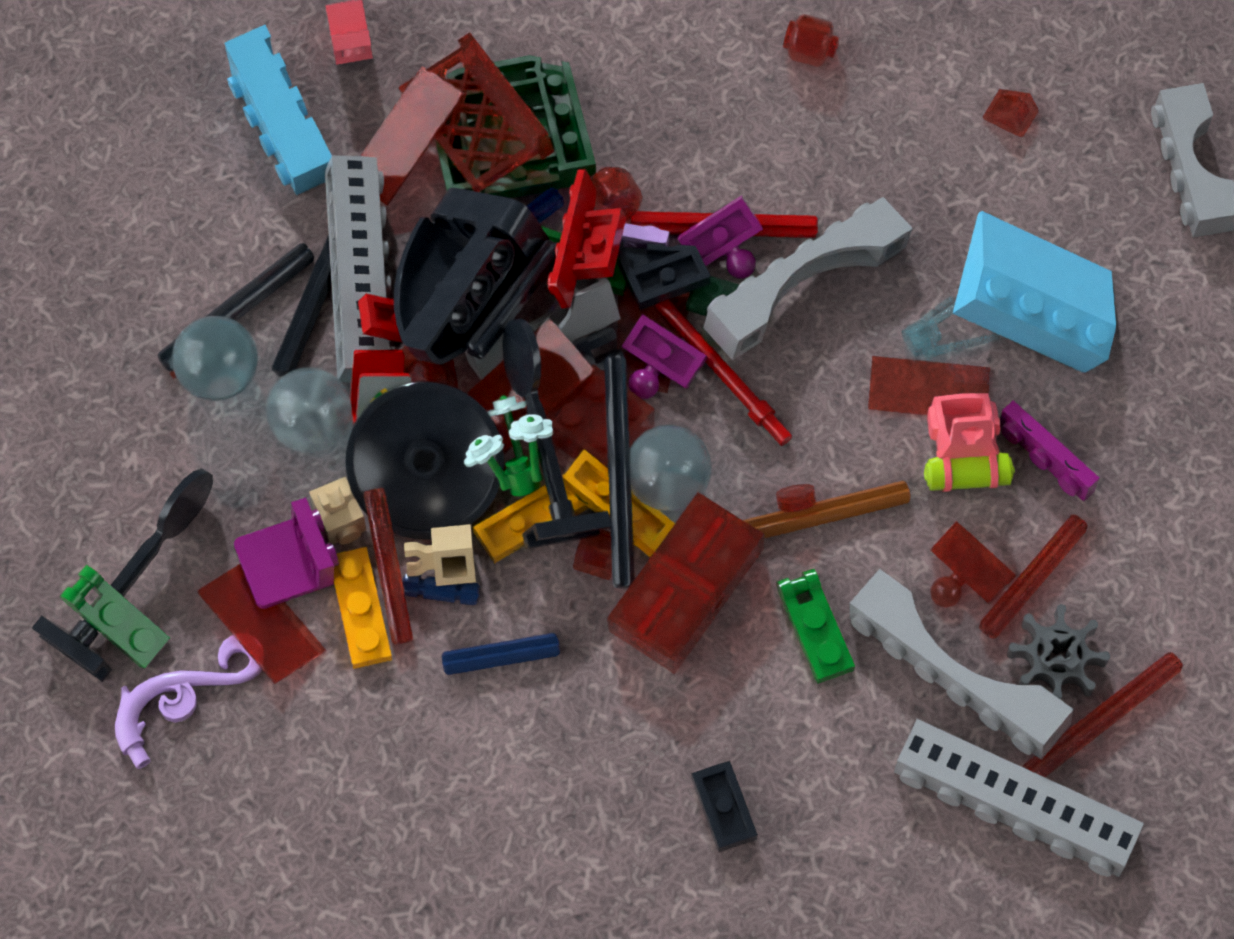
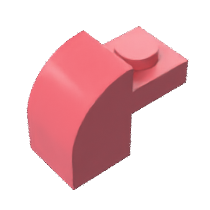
M350 0L325 5L336 65L373 59L363 1Z

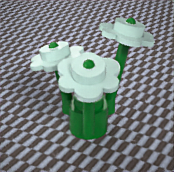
M501 396L500 400L492 402L494 409L489 410L488 414L489 416L504 415L515 458L506 462L507 469L503 471L493 457L504 447L502 443L503 438L501 435L494 437L484 435L470 444L464 463L467 467H472L477 463L483 464L487 462L498 478L502 491L510 489L513 496L528 495L541 487L540 481L543 480V476L539 467L537 439L548 438L553 435L552 421L548 419L542 420V417L538 415H526L521 417L519 421L514 422L512 411L526 407L527 403L526 401L517 403L515 396L508 398ZM520 439L528 442L530 461L523 454Z

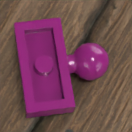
M741 195L680 234L678 240L681 245L696 246L705 266L726 254V268L729 274L737 279H745L755 271L756 259L750 251L740 249L738 245L763 230V227Z
M643 314L621 346L647 363L645 369L635 371L630 376L628 382L631 394L642 400L652 398L659 389L657 377L660 373L688 389L708 358L705 354Z

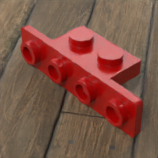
M586 169L577 171L575 183L570 187V203L567 213L563 216V231L560 242L555 247L556 260L553 272H550L548 276L549 291L552 295H555L562 309L571 307L577 280L613 277L626 222V216L622 208L594 211L597 190Z

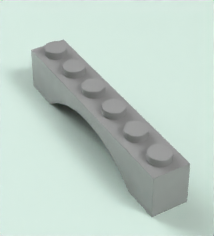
M884 197L871 205L868 202L864 203L856 209L852 217L844 222L840 220L834 222L816 240L808 239L804 241L794 254L786 259L783 257L776 259L758 277L750 276L746 278L733 293L728 296L723 294L716 297L707 307L708 312L703 328L725 353L734 360L762 342L768 320L774 308L785 294L800 282L818 273L840 267H878L906 248L913 228Z
M881 569L874 574L850 602L851 624L858 632L867 637L870 635L874 636L883 643V648L892 657L898 660L903 658L912 664L916 673L923 680L929 683L935 681L947 690V695L956 704L962 707L967 705L979 714L980 720L987 727L994 731L1000 729L1010 736L1012 743L1021 752L1027 755L1033 753L1042 760L1071 725L1074 709L1041 685H1016L995 681L976 674L954 661L935 643L924 628L916 611L911 591Z

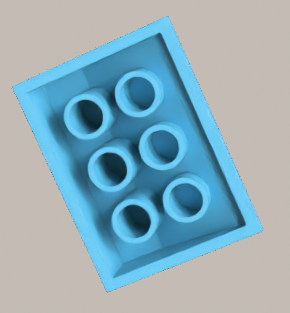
M981 211L977 216L953 314L1080 372L1086 373L1109 359L1116 329L1112 271Z

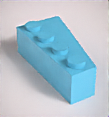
M263 25L224 43L232 77L227 78L234 97L236 99L242 97L247 106L243 107V111L252 128L258 126L263 135L259 136V140L268 157L274 155L279 164L275 165V169L284 186L290 184L295 194L298 195L325 183V170L332 155L313 118L305 119L304 116L308 115V112L297 86L289 89L292 84L286 71V64L280 53L273 55L270 41L271 35L266 25Z

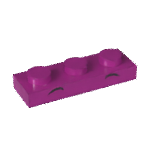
M1013 400L1002 410L1000 430L1003 436L1012 444L1016 445L1019 443L1027 450L1031 461L1039 469H1048L1058 478V484L1064 492L1070 496H1078L1083 502L1095 492L1100 477Z

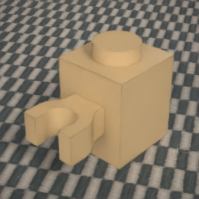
M346 477L309 491L314 510L318 509L325 529L324 533L329 543H332V545L338 542L342 545L349 544L357 540L362 532L367 531L364 516L351 492Z
M471 524L431 528L432 545L426 546L418 542L404 543L405 557L417 556L420 558L417 562H406L407 577L418 576L427 570L434 569L436 586L476 582Z

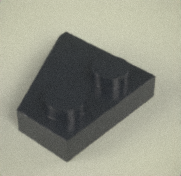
M624 242L620 243L616 262L639 310L711 284V276L696 246L676 245L674 247H666L663 244L647 243V248L624 247Z

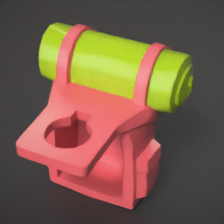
M988 393L954 394L934 397L932 406L928 409L927 424L930 439L936 441L937 451L936 457L928 459L924 468V480H926L930 491L943 490V492H949L957 489L985 487L991 489L998 486L1011 485L1015 468L1008 453L999 452L996 436L1000 434L1001 422L996 403L990 400Z

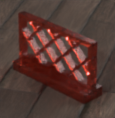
M469 32L457 40L460 46L459 49L405 82L398 89L475 192H480L537 154L543 160L555 151L548 132ZM461 63L465 68L462 80L445 79L447 71L455 65ZM423 86L434 87L431 100L416 99L412 93ZM442 88L459 89L456 103L439 101ZM467 90L483 91L482 104L464 103ZM436 110L453 112L450 125L434 124L433 120ZM461 112L479 114L475 128L458 126ZM486 115L502 116L501 130L483 128ZM455 135L472 136L469 150L453 149L452 144ZM480 137L498 139L494 153L477 151ZM506 140L521 141L525 148L514 155L502 154ZM474 160L492 162L490 170L477 179L471 173Z

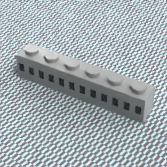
M332 155L325 170L337 382H351L353 352L355 350H395L394 347H389V340L363 334L358 300L366 293L389 298L391 293L390 276H385L384 263L386 264L388 261L389 247L388 242L382 240V229L385 228L386 208L385 206H380L379 197L384 188V175L382 171H378L377 157Z
M919 719L916 720L894 770V773L900 775V780L906 785L916 789H921L924 786L937 792V797L941 801L952 806H959L961 803L975 810L974 814L981 820L996 824L998 821L1012 827V832L1018 837L1027 841L1038 839L1051 845L1050 849L1055 854L1067 859H1072L1075 856L1088 862V867L1092 871L1106 877H1110L1112 874L1118 877L1121 875L1144 825L1143 822Z

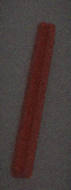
M1173 652L1166 653L1063 733L1042 760L1034 756L1023 765V768L1043 777L1048 776L1180 673L1183 668L1181 660Z

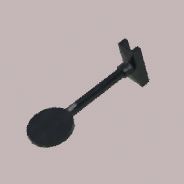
M521 318L508 321L504 329L502 351L509 383L516 394L525 397L527 415H538L542 417V420L547 419L544 407L538 396L541 379V357L534 331L528 322ZM552 437L538 438V456L551 503L548 508L552 521L535 523L522 534L525 548L531 549L598 537L601 535V529L611 527L608 511L575 516L572 501L567 498Z
M202 468L193 471L181 481L169 496L159 515L155 533L141 545L111 584L123 597L158 554L162 543L166 539L173 538L184 531L201 511L212 489L213 475ZM42 615L33 625L32 629L40 635L41 639L101 682L112 671L104 659L94 649L89 647L99 633L85 619L83 621L79 620L70 632Z

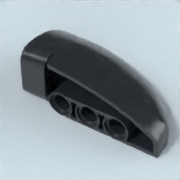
M449 188L430 215V219L423 216L419 219L403 251L397 269L394 288V312L400 338L410 353L418 360L442 365L467 350L466 343L542 243L550 240L533 213L524 204L511 198L459 188Z

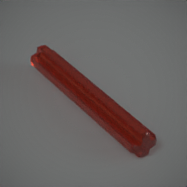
M375 488L364 492V499L392 643L394 645L406 644L413 640V634L387 498L383 488Z
M1073 514L1065 521L980 621L979 629L982 633L991 639L998 637L1086 533L1088 524L1083 519Z

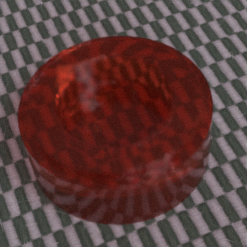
M810 484L788 486L780 489L775 494L778 509L784 512L805 510L812 507L817 501L814 486Z

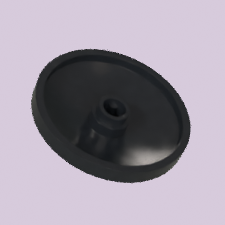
M415 381L395 386L372 400L358 416L351 429L345 458L346 474L351 492L369 518L382 528L402 537L427 540L432 539L431 528L473 524L491 505L500 484L487 462L467 467L464 463V460L467 458L466 452L469 450L470 444L477 438L484 435L491 437L499 435L498 429L488 412L477 400L454 386L434 381ZM502 448L493 457L503 470L504 452Z

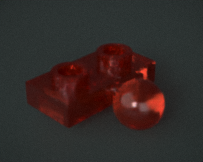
M957 521L930 549L932 553L953 571L951 576L940 577L931 586V598L935 604L941 607L949 608L955 606L961 599V587L965 583L990 605L1017 576Z

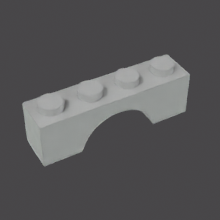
M1204 83L1160 90L1156 104L1151 108V116L1154 127H1160L1162 132L1161 151L1163 158L1171 162L1173 169L1170 174L1172 189L1175 193L1179 192L1182 199L1180 215L1183 224L1190 226L1193 237L1234 231V181L1220 178L1204 169L1198 162L1193 150V143L1207 133L1213 117Z
M604 277L577 280L570 308L562 309L556 299L553 306L543 316L528 324L534 331L541 355L593 331L602 330L621 318L610 282ZM503 334L483 359L479 360L474 356H470L467 350L465 351L469 365L482 382L490 378L499 377L505 373L502 351Z

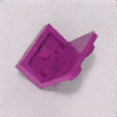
M306 497L291 502L290 520L240 536L234 541V550L256 605L260 608H268L334 585V567L339 565L337 554L332 543L325 544L321 532L325 531L318 509L311 511Z

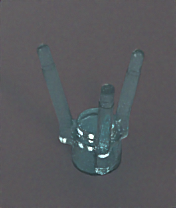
M952 296L946 298L918 321L902 330L904 342L913 356L918 357L924 353L927 360L940 354L997 341L1000 339V335L994 333L937 346V342L942 339L937 325L953 315L955 303L952 304L954 302V297Z

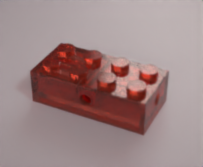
M697 492L607 617L609 632L675 674L764 550V534Z

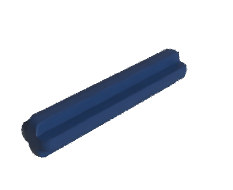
M550 633L445 651L442 653L441 658L445 674L451 675L556 657L560 654V645L557 635Z

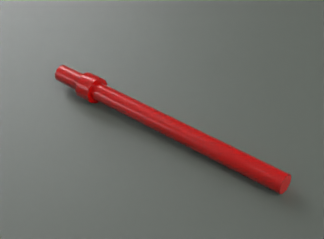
M670 300L654 305L689 345L708 357L705 363L749 410L748 416L758 427L763 426L780 446L787 444L792 439V435L774 416L775 410L768 402L760 400Z

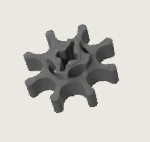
M1063 604L1057 606L1054 614L1056 623L1050 627L1040 626L1036 623L1032 614H1026L1021 627L1031 634L1033 642L1028 645L1010 643L1007 650L1008 658H1023L1031 665V671L1021 676L1018 685H1030L1036 680L1045 681L1052 688V694L1061 700V686L1066 683H1073L1081 688L1085 696H1091L1096 684L1086 677L1084 667L1088 665L1106 667L1110 659L1109 652L1091 651L1085 643L1086 638L1095 634L1098 622L1090 620L1088 625L1081 630L1071 629L1064 620L1066 606ZM1068 648L1065 658L1059 655L1049 661L1052 652L1059 654Z

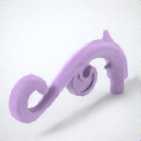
M247 634L232 635L224 640L219 648L218 663L223 669L228 668V660L233 654L242 652L248 656L250 660L248 666L238 673L180 670L149 678L136 686L132 692L128 690L127 686L121 688V701L115 721V736L122 753L129 755L137 769H141L151 762L143 748L144 740L141 737V732L146 724L144 721L138 723L139 715L146 704L163 692H176L177 698L174 700L168 699L165 695L160 697L159 711L165 720L173 723L186 720L193 714L197 706V697L192 686L240 684L252 680L260 674L264 667L265 653L263 646L256 638Z

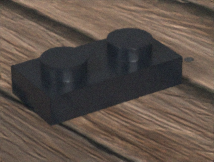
M727 761L691 773L693 785L718 853L757 840L758 834L731 762Z

